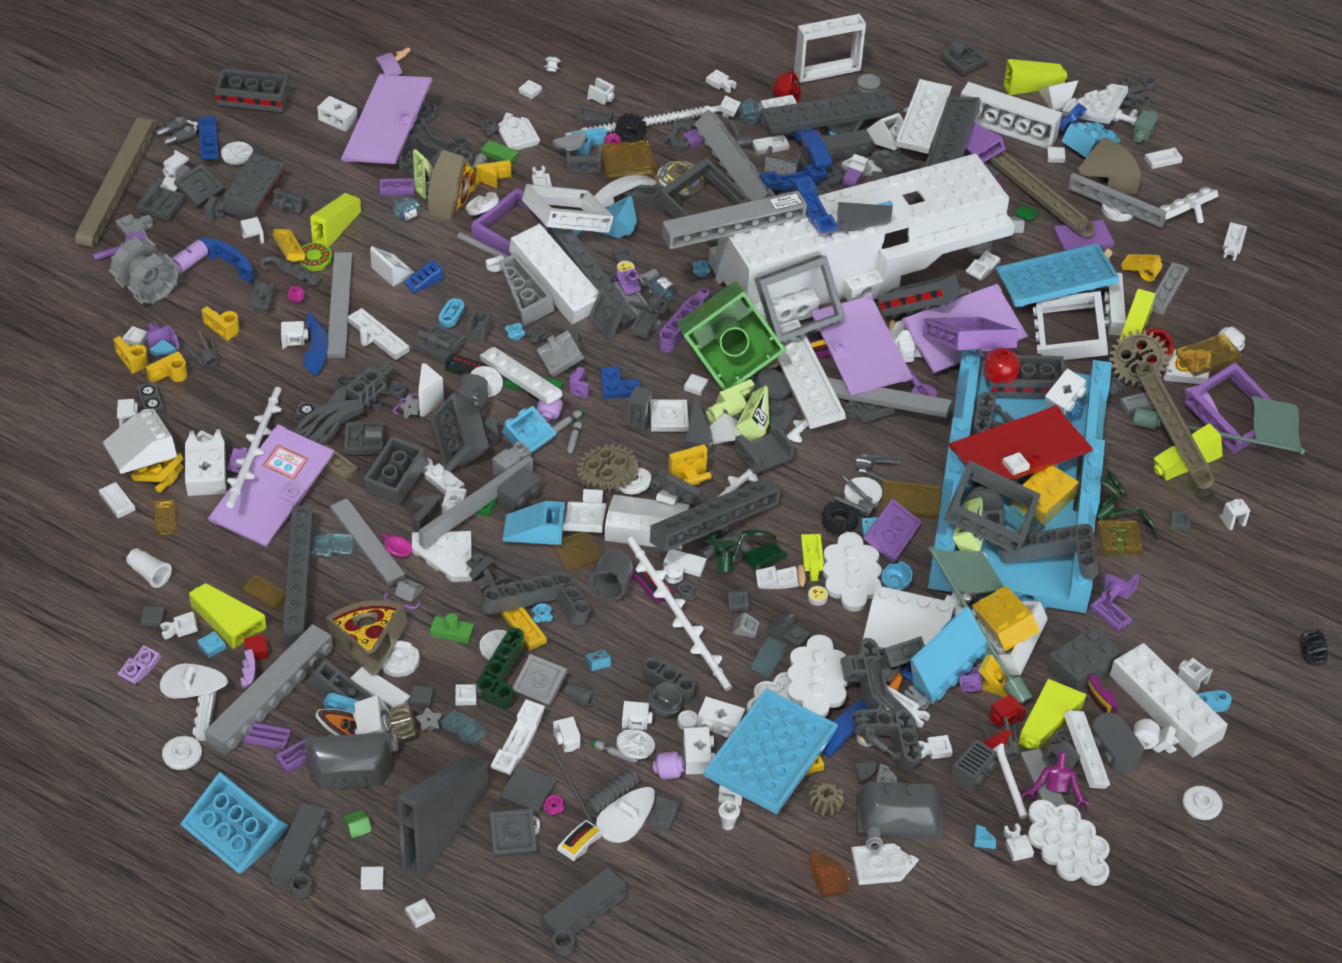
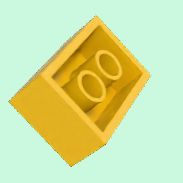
M1050 466L1045 470L1036 472L1023 484V486L1041 494L1031 523L1042 529L1076 497L1079 482L1055 466ZM1012 499L1010 509L1025 518L1028 506Z
M1007 585L972 605L979 622L1005 652L1015 647L1020 641L1023 642L1040 632L1033 614Z

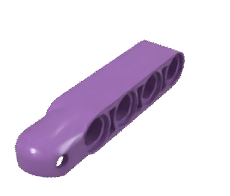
M701 288L694 296L689 297L660 330L659 349L661 351L671 352L683 340L684 335L677 322L708 301L711 296V290Z

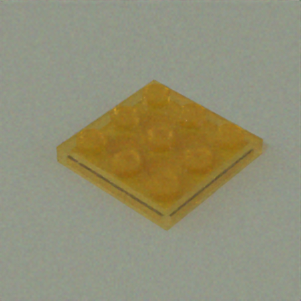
M640 140L630 143L621 142L618 144L606 143L599 145L606 177L657 173V165L649 141Z

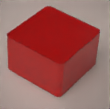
M264 634L244 638L245 650L252 649L255 661L269 658Z

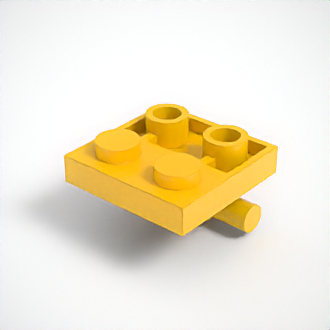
M705 444L669 454L668 473L693 486L711 479V473L706 472L708 449Z
M176 453L177 457L136 469L131 474L133 481L160 482L155 489L157 492H162L178 478V474L184 469V466L180 464L184 458L181 453Z

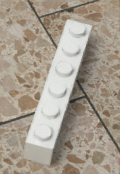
M217 691L198 696L199 706L196 708L198 716L195 717L196 727H193V735H195L197 741H206L204 731L212 724Z

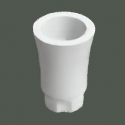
M135 548L130 551L126 562L132 569L146 579L154 588L161 587L170 578L172 572L171 565L151 556L146 551Z

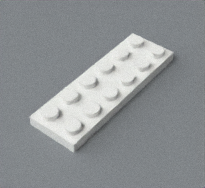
M922 79L919 80L895 146L929 153L947 98L951 94L952 86Z

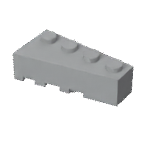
M515 253L499 261L502 277L523 327L554 311L553 299L550 293Z

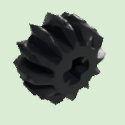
M1309 630L1301 633L1299 641L1304 660L1308 664H1317L1327 660L1329 653L1324 634L1320 630Z

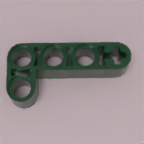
M511 628L506 632L476 682L479 699L500 709H509L514 704L513 688L504 681L525 647L524 633L520 628Z

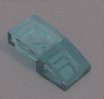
M1013 505L1003 514L1004 522L1019 533L1025 514ZM1033 516L1027 533L1042 531L1046 526Z
M332 533L313 536L311 554L331 557L332 552L352 555L354 535Z
M768 637L750 668L751 671L770 679L776 664L780 662L787 648V644Z
M454 709L440 722L443 729L456 733L459 740L475 745L487 733V729L477 721Z

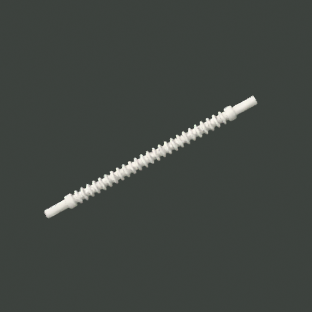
M706 105L703 108L699 107V109L695 108L693 110L691 108L690 111L686 109L685 112L681 110V112H672V114L668 112L667 115L663 113L662 116L659 114L658 116H649V118L645 116L643 121L646 122L648 127L649 124L653 126V124H662V122L666 124L667 121L671 123L675 119L680 121L690 117L693 119L694 116L698 118L699 115L702 116L707 110L713 113L721 112L719 111L720 105L712 107ZM613 122L612 125L608 123L607 126L603 124V126H594V128L589 127V129L605 127L606 134L607 132L611 134L612 131L615 133L616 124ZM584 127V128H581V130H579V131L589 130V129H588L587 127ZM572 132L565 133V136L572 135Z

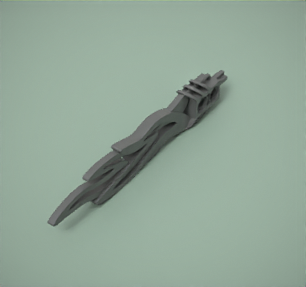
M389 360L378 369L370 365L360 374L351 376L333 392V396L327 405L309 413L293 432L324 446L334 436L342 423L364 412V406L367 404L368 408L372 399L373 402L376 401V395L387 385L385 377L395 369V365Z

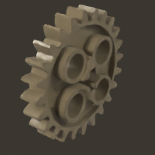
M1137 329L1135 335L1129 331L1128 337L1122 334V341L1116 339L1118 346L1112 345L1114 351H1110V356L1113 358L1109 359V362H1112L1111 370H1115L1113 372L1114 377L1120 375L1118 379L1120 381L1125 380V386L1131 382L1132 388L1136 384H1139V387L1142 388L1137 375L1132 373V370L1139 366L1138 364L1145 363L1151 358L1157 360L1152 365L1161 379V373H1166L1164 367L1169 366V362L1165 361L1169 359V355L1166 354L1168 348H1163L1165 346L1164 341L1159 343V336L1153 338V332L1148 336L1146 330L1140 334ZM1140 344H1145L1147 346L1143 350L1137 348V346ZM1124 354L1131 355L1129 359L1122 358Z
M612 443L610 447L604 444L603 448L597 445V450L590 449V454L584 453L585 458H579L580 462L577 463L576 469L579 482L581 481L582 486H586L587 489H600L603 492L608 490L611 493L612 489L618 491L619 486L626 488L625 483L631 484V479L636 478L635 474L638 473L639 466L637 457L633 454L632 450L628 451V447L622 449L621 444L615 447L614 443Z

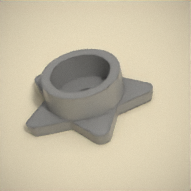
M407 395L406 402L400 405L404 410L405 419L410 415H417L419 412V399H413L411 395Z
M426 708L422 715L415 717V720L421 723L422 731L439 729L437 721L442 715L441 713H432L429 708Z

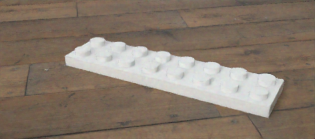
M798 319L779 324L781 334L801 327ZM807 336L801 338L793 337L790 339V342L782 344L786 351L778 356L779 366L809 428L813 429L846 419L845 412Z

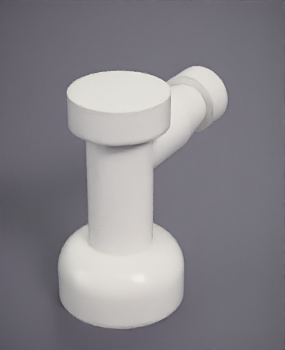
M1118 108L1112 121L1122 120L1131 123V126L1135 127V123L1138 120V117H1136L1138 111L1133 109L1128 116L1123 114L1122 110Z

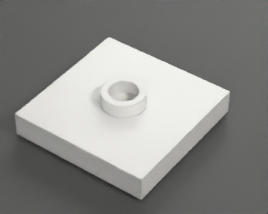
M650 400L651 432H687L689 427L687 400Z
M568 502L563 531L602 533L607 509L606 504Z

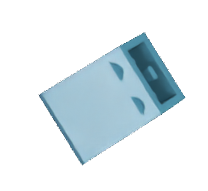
M1078 122L1069 125L1062 142L1084 157H1087L1102 138L1116 143L1120 142L1121 139L1116 136L1115 132L1103 128L1104 125L1099 122Z
M543 501L506 514L503 541L561 545L565 502Z

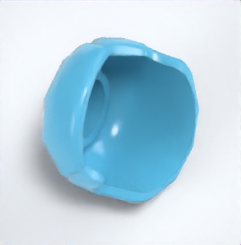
M902 561L897 564L890 563L883 570L881 581L884 587L904 591L911 584L913 572L910 566Z

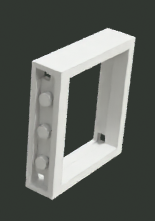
M860 14L798 26L794 71L797 73L800 83L861 71L866 23ZM853 32L850 58L804 67L807 40Z
M526 184L522 201L546 227L608 233L610 231L614 216L588 190ZM549 205L579 207L583 211L551 208Z
M1101 291L1065 295L1057 299L1044 300L1033 306L1034 317H1038V319H1034L1035 330L1039 329L1038 332H1035L1036 342H1040L1037 345V353L1041 354V356H1063L1064 360L1108 355ZM1095 307L1099 339L1046 345L1043 313Z

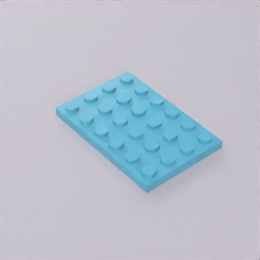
M1098 243L996 267V274L1015 307H1023L1027 304L1040 303L1044 300L1057 299L1061 296L1077 294L1082 291L1094 290L1099 287L1119 283L1118 274Z
M766 688L706 767L703 776L778 814L838 729V724Z

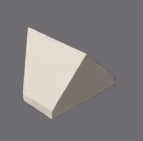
M1078 81L1039 89V93L1050 109L1061 111L1068 100L1072 98Z
M724 413L709 426L711 430L710 439H713V445L735 441V437L742 434L736 427L737 419Z

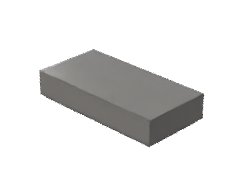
M1146 392L1120 399V404L1128 416L1135 414L1137 407L1149 410L1154 409Z

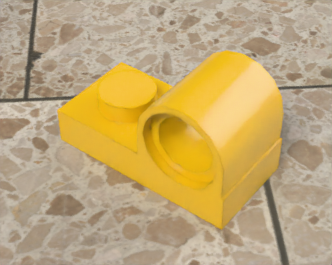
M1128 254L1121 263L1122 270H1138L1143 280L1152 282L1162 270L1160 255Z
M208 306L202 309L203 323L226 341L239 333L237 313L226 311L219 315Z
M120 336L113 338L115 352L132 374L148 366L147 350L144 345L136 344L130 346Z
M179 351L146 366L147 379L150 383L157 382L167 376L175 382H181L188 375L186 361Z

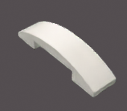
M644 175L625 176L606 185L594 197L606 208L614 204L613 197L639 185L653 186L656 184V181Z
M525 700L517 715V722L502 750L499 749L491 764L492 769L508 775L515 770L535 735L545 706Z

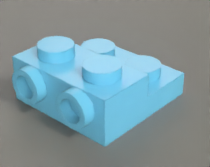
M531 406L529 409H522L514 419L509 418L503 424L504 428L502 430L503 434L513 445L516 442H523L531 450V454L557 435L555 430L534 406Z

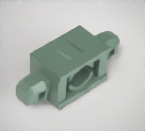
M1155 110L1142 111L1132 133L1134 141L1139 143L1149 140L1159 117Z

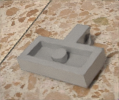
M130 214L115 220L117 228L125 238L133 232H141L147 236L145 231L153 227L150 215L135 219Z

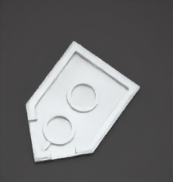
M506 113L502 122L498 124L500 126L499 134L506 146L511 149L519 150L540 143L539 136L527 118L521 117L520 119L513 117V114Z
M894 843L883 844L882 849L878 852H871L866 846L851 847L858 885L902 881L919 861L918 858L908 855L901 850V847Z

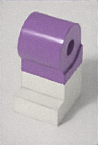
M857 154L853 155L852 162L844 175L842 185L846 187L860 185L869 169L868 158Z

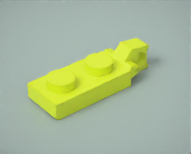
M801 534L803 566L805 571H810V581H818L819 571H823L824 565L821 534Z

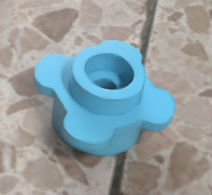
M706 260L692 262L694 267L693 273L699 277L706 276L711 270L708 267L709 262Z
M520 323L505 327V331L508 332V338L513 341L520 340L525 335V331L522 330V324Z
M544 603L533 607V621L536 623L552 621L553 616L550 613L552 608Z

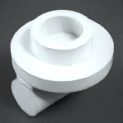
M503 255L485 260L487 270L491 272L501 271L499 261L504 259Z

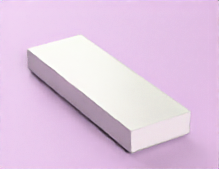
M363 667L350 678L372 697L378 695L388 708H393L400 704L404 705L410 701V695L379 675H370Z

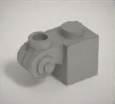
M516 442L510 450H503L492 458L493 474L497 477L525 457L531 456V450L523 442Z

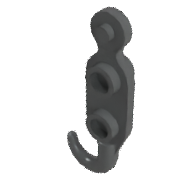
M269 255L260 261V267L263 270L267 269L264 266L266 262H273L282 272L299 281L307 280L309 285H317L320 282L318 275L310 274L306 267L297 262L289 261L286 258L282 259Z

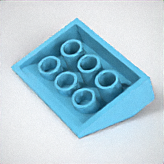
M966 606L910 659L913 685L923 696L928 697V701L931 704L936 700H940L951 686L953 687L958 683L959 676L968 673L973 668V665L978 660H982L987 654V641L969 607Z
M221 772L218 773L180 823V825L239 874L243 873L273 847L289 827L285 821L236 781Z

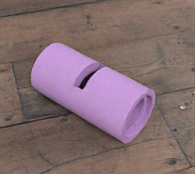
M196 240L172 257L174 260L173 264L180 269L178 273H183L208 255V249L202 241Z

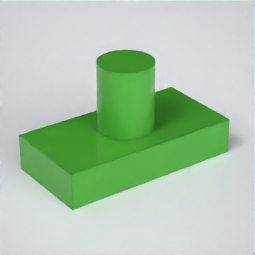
M454 613L447 614L445 618L435 616L430 628V636L469 644L474 631V624L459 621Z

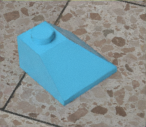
M628 196L606 208L614 216L609 233H599L616 238H621L625 235L629 236L634 231V226L637 223L632 197Z

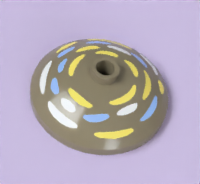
M680 160L663 164L655 172V186L666 187L694 167L695 164ZM703 174L679 191L680 197L686 198L698 194L705 186V175Z

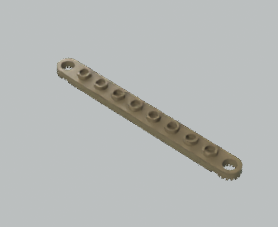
M1002 151L988 160L1080 236L1091 237L1094 235V223L1087 220L1086 216L1006 152Z
M1142 362V364H1138L1139 366L1135 369L1136 375L1195 485L1201 489L1211 487L1214 484L1213 473L1152 363ZM1204 477H1207V478H1208L1207 481L1205 480V482H1203V481L1201 482V480H1200L1201 478H1204Z

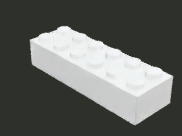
M968 82L961 92L960 97H980L981 104L974 122L975 124L1046 149L1047 147H1053L1056 142L1062 112Z
M541 224L511 238L509 252L511 254L515 253L550 293L553 304L571 325L588 317L599 291Z
M1146 644L1139 645L1113 661L1110 676L1163 729L1168 726L1176 729L1175 737L1179 740L1178 744L1192 758L1223 739L1228 724Z

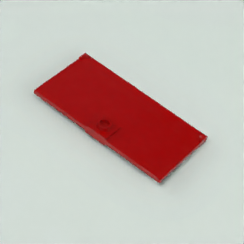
M1057 405L949 443L950 449L965 466L970 460L1010 480L1034 474L1047 469V467L1093 450ZM1020 452L1030 464L1029 470L1012 475L1003 465V458Z

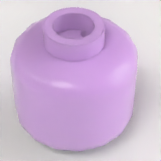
M558 398L547 405L539 399L536 410L546 421L559 418L563 402Z
M676 751L659 753L656 761H653L654 773L658 774L662 780L679 778L682 772H685L683 756L679 755Z

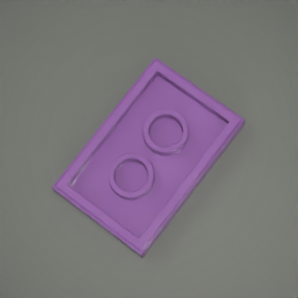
M1103 220L1091 221L1095 225V233L1091 237L1080 236L1068 225L1054 226L1053 228L1062 251L1096 243L1099 244L1101 249L1113 248L1114 241Z
M892 498L863 539L894 563L922 521Z

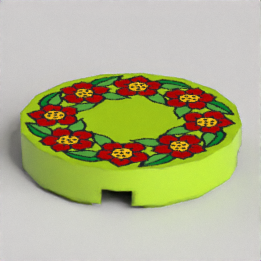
M309 243L301 247L305 253V259L298 260L297 263L306 267L309 271H320L325 269L328 264H331L332 253L326 245Z

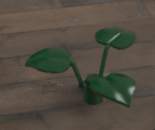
M1108 469L1107 475L1105 473L1101 475L1100 483L1108 486L1112 490V494L1107 500L1099 504L1097 510L1098 518L1103 521L1108 516L1113 518L1120 514L1137 511L1150 522L1154 530L1155 539L1158 538L1154 521L1139 506L1114 512L1116 507L1111 500L1117 496L1121 501L1120 492L1122 491L1125 496H1127V492L1116 475ZM1111 480H1113V481L1116 483L1117 488L1115 487V485L1112 483Z
M762 530L742 531L738 543L730 540H718L716 536H719V534L715 532L705 536L711 538L707 539L706 542L714 546L715 559L717 560L716 571L732 572V562L736 561V555L745 537L768 535L776 540V535ZM736 546L732 556L731 552L726 551V547Z

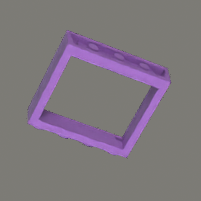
M516 188L499 201L497 205L486 211L477 220H474L471 224L472 237L508 256L512 255L509 252L510 241L489 230L488 227L517 204L532 212L522 201L524 191ZM543 225L542 227L548 232V234H551L547 227Z
M985 317L924 318L923 337L956 350L1017 348L1019 340L1018 329Z
M1235 362L1190 390L1184 403L1205 425L1210 423L1218 432L1240 436L1201 395L1230 377L1251 400V396L1271 399ZM1254 429L1242 437L1256 439ZM1221 436L1222 442L1233 454L1252 443Z

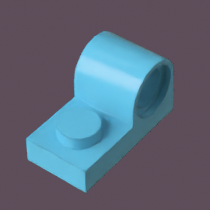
M605 127L572 132V134L584 131L586 135V140L582 147L574 150L578 156H588L591 153L592 146L605 145Z

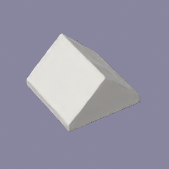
M371 247V268L393 287L415 273L393 253Z
M422 363L418 391L420 416L424 417L444 403L443 378L427 364Z

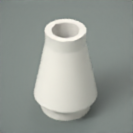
M725 801L719 807L722 827L726 830L733 829L740 814V808L734 801Z

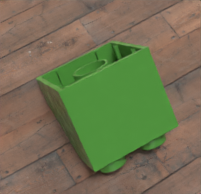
M737 281L731 283L677 322L682 334L723 391L742 383L786 351Z

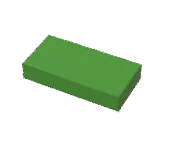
M489 140L481 149V154L497 161L510 160L512 164L519 156V151Z

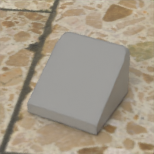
M1009 216L1015 224L1014 233H1023L1024 219L1022 217Z
M410 579L398 582L395 595L412 602L424 590V586Z
M743 612L736 618L732 633L755 638L760 621Z

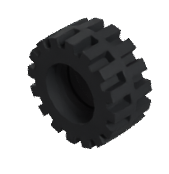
M625 113L624 116L621 115L618 119L615 133L621 138L622 143L626 142L627 145L629 143L631 145L639 144L645 136L647 125L643 118H639L637 114L634 116L633 113H630V115ZM626 127H632L636 131H629Z
M835 500L834 503L832 501L829 502L823 509V528L828 533L832 532V535L838 534V536L845 532H853L857 522V510L842 502H838V500ZM834 516H842V517H844V518H846V519H845V520H836V519H834L833 517H834Z

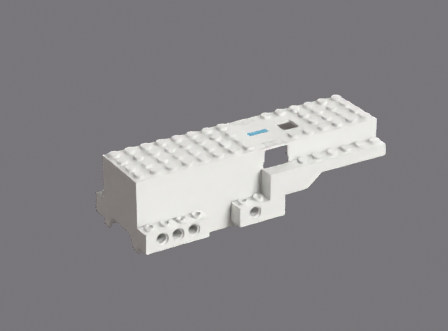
M972 154L818 196L827 214H832L835 222H837L838 202L893 206L891 222L858 231L835 230L821 234L813 227L806 216L804 219L718 238V246L711 247L709 250V265L716 274V281L719 285L725 282L726 286H729L734 281H737L767 322L755 278L815 256L824 255L827 256L839 299L845 298L848 302L866 295H871L873 299H877L878 295L895 287H900L901 275L926 269L944 253L1013 235L1015 224L1007 215L1008 195L978 155ZM918 191L924 202L909 205L902 196ZM908 228L907 243L882 249L886 233ZM821 266L767 286L778 324L812 317V311L819 310V305L831 302Z

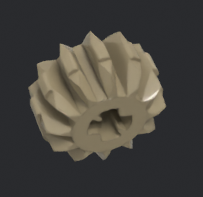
M400 704L390 708L389 717L395 738L407 740L416 736V723L411 707L407 704Z
M830 780L827 784H824L822 781H820L819 785L814 784L808 795L810 808H814V813L821 812L822 816L828 813L832 817L834 812L839 813L842 805H844L843 790L839 789L838 784L831 785Z

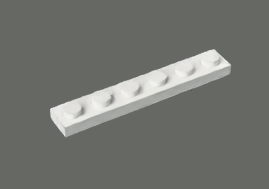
M490 348L480 354V359L483 363L495 369L547 405L562 397V391L497 348Z

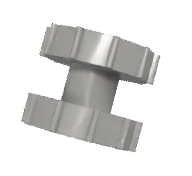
M134 236V239L124 244L121 243V247L114 256H111L112 262L109 272L116 277L115 281L122 287L128 286L127 288L134 294L133 297L141 304L152 303L155 305V302L160 301L164 297L167 298L174 286L178 284L177 278L180 269L173 264L174 260L167 254L161 255L155 248L156 244L148 237L143 239Z

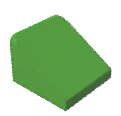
M363 810L343 817L352 838L372 831L369 817Z

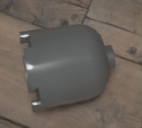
M618 550L604 552L599 557L588 580V585L595 595L599 593L605 596V600L615 601L621 599L623 594L626 593L634 571L633 562L630 557Z

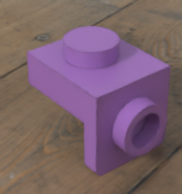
M577 367L575 373L571 374L569 383L571 395L587 399L589 396V384L584 383L585 368Z
M241 447L240 450L233 448L227 467L229 472L239 474L242 466L236 463V459L245 458L249 450L248 448Z
M980 666L973 667L968 673L959 676L962 692L983 690V676L978 671Z

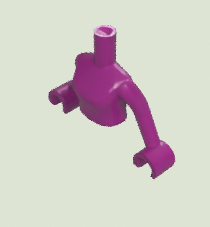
M1058 752L1057 765L1046 766L1031 789L1026 788L1021 793L1022 800H1024L1025 794H1030L1032 802L1034 794L1046 778H1048L1046 788L1059 792L1068 791V783L1071 779L1072 789L1077 799L1076 808L1078 809L1079 804L1084 802L1086 803V810L1089 809L1088 799L1082 797L1075 771L1065 766L1066 752Z

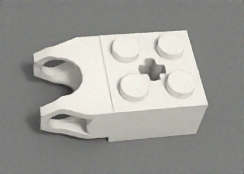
M217 429L212 440L208 442L198 441L194 431H189V437L185 443V484L188 496L227 493L226 450L221 436V429Z

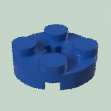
M1078 103L1069 112L1070 114L1061 121L1060 131L1065 134L1071 123H1078L1081 120L1079 116L1082 117L1087 108Z

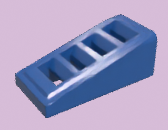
M433 260L407 278L404 284L415 294L443 280V269Z

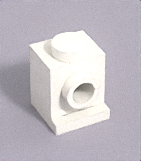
M447 486V492L442 503V514L467 498L466 489Z
M574 717L553 721V735L556 737L558 745H562L564 752L580 749V734Z

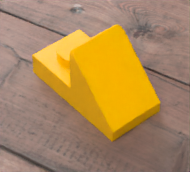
M510 160L478 164L476 165V173L481 179L480 182L497 188V179L511 178Z
M992 655L985 656L978 670L983 676V690L1001 697L1008 696L1003 688V685L1006 684V675Z

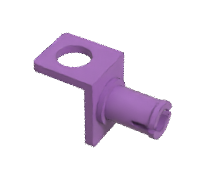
M635 269L618 273L613 280V283L619 281L625 296L641 291L637 280L638 274H636L637 271Z
M157 322L148 325L149 332L146 333L150 348L164 339L167 342H172L177 350L180 349L177 335L170 325L160 327Z
M1108 573L1105 576V591L1102 593L1103 600L1107 601L1111 597L1108 600V603H1110L1116 596L1127 600L1137 590L1140 574L1136 573L1127 582Z

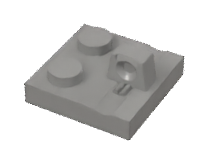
M568 330L556 338L553 335L547 338L548 343L537 349L553 378L584 359Z
M530 654L513 686V692L550 707L568 671L566 668Z

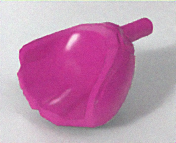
M385 533L381 534V537L384 538V547L390 554L397 557H407L413 551L411 543L403 537L387 535Z

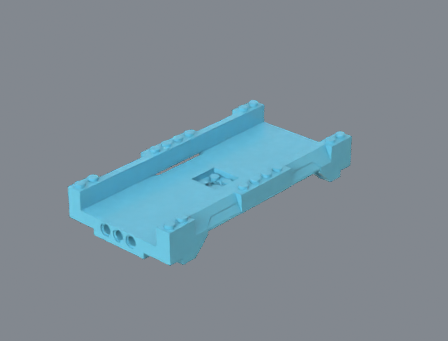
M981 349L962 350L949 443L972 435L979 395L983 392H989L988 380L984 377L982 369L984 359H980ZM1093 360L1090 375L1075 373L1086 380L1085 388L1087 390L1081 398H1077L1079 405L1083 406L1080 418L1070 422L1093 450L1058 463V469L1076 480L1078 458H1082L1077 512L1073 511V499L1042 529L1030 523L1027 533L1080 524H1089L1092 526L1093 532L1095 530V519L1100 502V479L1105 440H1103L1104 418L1110 388L1112 362ZM995 397V404L1002 407L1001 410L1004 413L1007 412L1014 420L1050 408L1045 405V398ZM993 412L992 419L994 421L1007 423L1000 413ZM949 445L934 547L938 550L960 551L952 538L956 525L944 519L966 466L953 453ZM1020 479V485H1023L1024 481ZM966 485L965 494L962 495L959 506L962 507L968 493L978 486ZM998 492L1004 503L1005 528L1019 533L1024 518L1010 509L1012 499ZM985 539L983 540L980 551L986 554L989 563L1003 586L1007 585L1020 601H1040L1044 611L1046 607L1086 613L1093 579L1082 577L1077 552L1005 564L1000 561L996 545ZM932 555L928 588L952 592V586ZM994 592L978 593L972 601H979Z

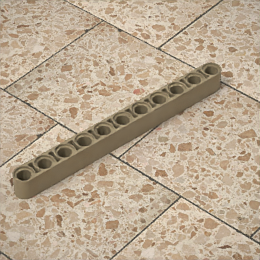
M137 117L77 230L75 236L76 245L96 247L156 131L157 124L155 119Z

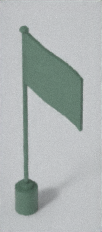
M1251 396L1254 405L1253 428L1256 439L1218 432L1223 437L1299 452L1300 455L1305 453V449L1301 448L1298 434L1299 413L1295 404ZM1137 407L1133 425L1154 430L1157 427H1161L1162 422L1156 411ZM1186 425L1190 430L1198 431L1199 429H1201L1198 427Z
M934 546L928 548V552L932 553L964 608L969 606L959 591L985 593L996 592V590L1004 587L984 553L971 550L945 551L935 549ZM978 623L987 641V646L1007 677L1003 688L1008 695L1011 694L1021 705L1026 704L1033 699L1032 694L1021 676L1016 677L1009 674Z

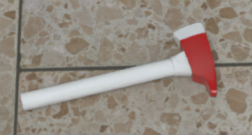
M1006 730L985 740L983 744L997 752L999 763L1019 817L1024 819L1028 817L1005 755L1004 745L1007 743L1008 736L1012 734L1011 730Z

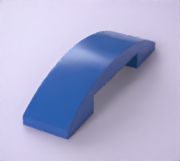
M198 117L201 160L219 158L216 117Z
M814 129L791 131L796 141H802L810 153V161L816 169L832 166L829 152L823 140Z
M813 164L805 166L802 172L778 176L776 171L760 174V178L768 188L779 191L795 190L793 181L796 179L811 176L815 184L828 176L824 167L816 169Z
M811 176L794 180L795 190L800 192L807 204L806 216L813 227L821 234L838 230L839 227L832 214H827L817 196V187Z
M203 237L199 239L208 249L207 257L212 260L217 257L222 258L238 269L239 277L250 284L254 283L251 264L240 251L219 240Z
M309 312L307 313L306 327L311 331L310 350L304 353L303 366L311 374L317 376L327 355L328 334L325 326Z
M864 699L848 708L834 721V723L838 724V729L822 751L829 758L844 746L846 739L855 733L856 727L851 716L858 710L869 709L865 705Z

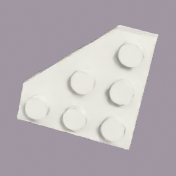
M1110 84L1104 90L1091 91L1084 94L1085 97L1077 100L1076 98L1070 99L1062 110L1063 116H1068L1069 112L1080 103L1087 108L1085 114L1082 117L1079 116L1080 119L1110 124L1128 93V86Z
M471 531L447 532L425 548L419 545V532H412V553L416 556L420 555L426 560L428 565L437 571L443 572L451 582L472 581V578L468 575L472 568L466 564L471 558Z

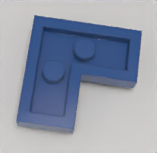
M619 366L601 367L603 399L630 398L635 386L640 387L639 379L620 380Z

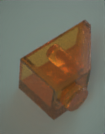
M815 850L810 851L809 866L821 898L847 893L850 876L847 871H844L842 863Z

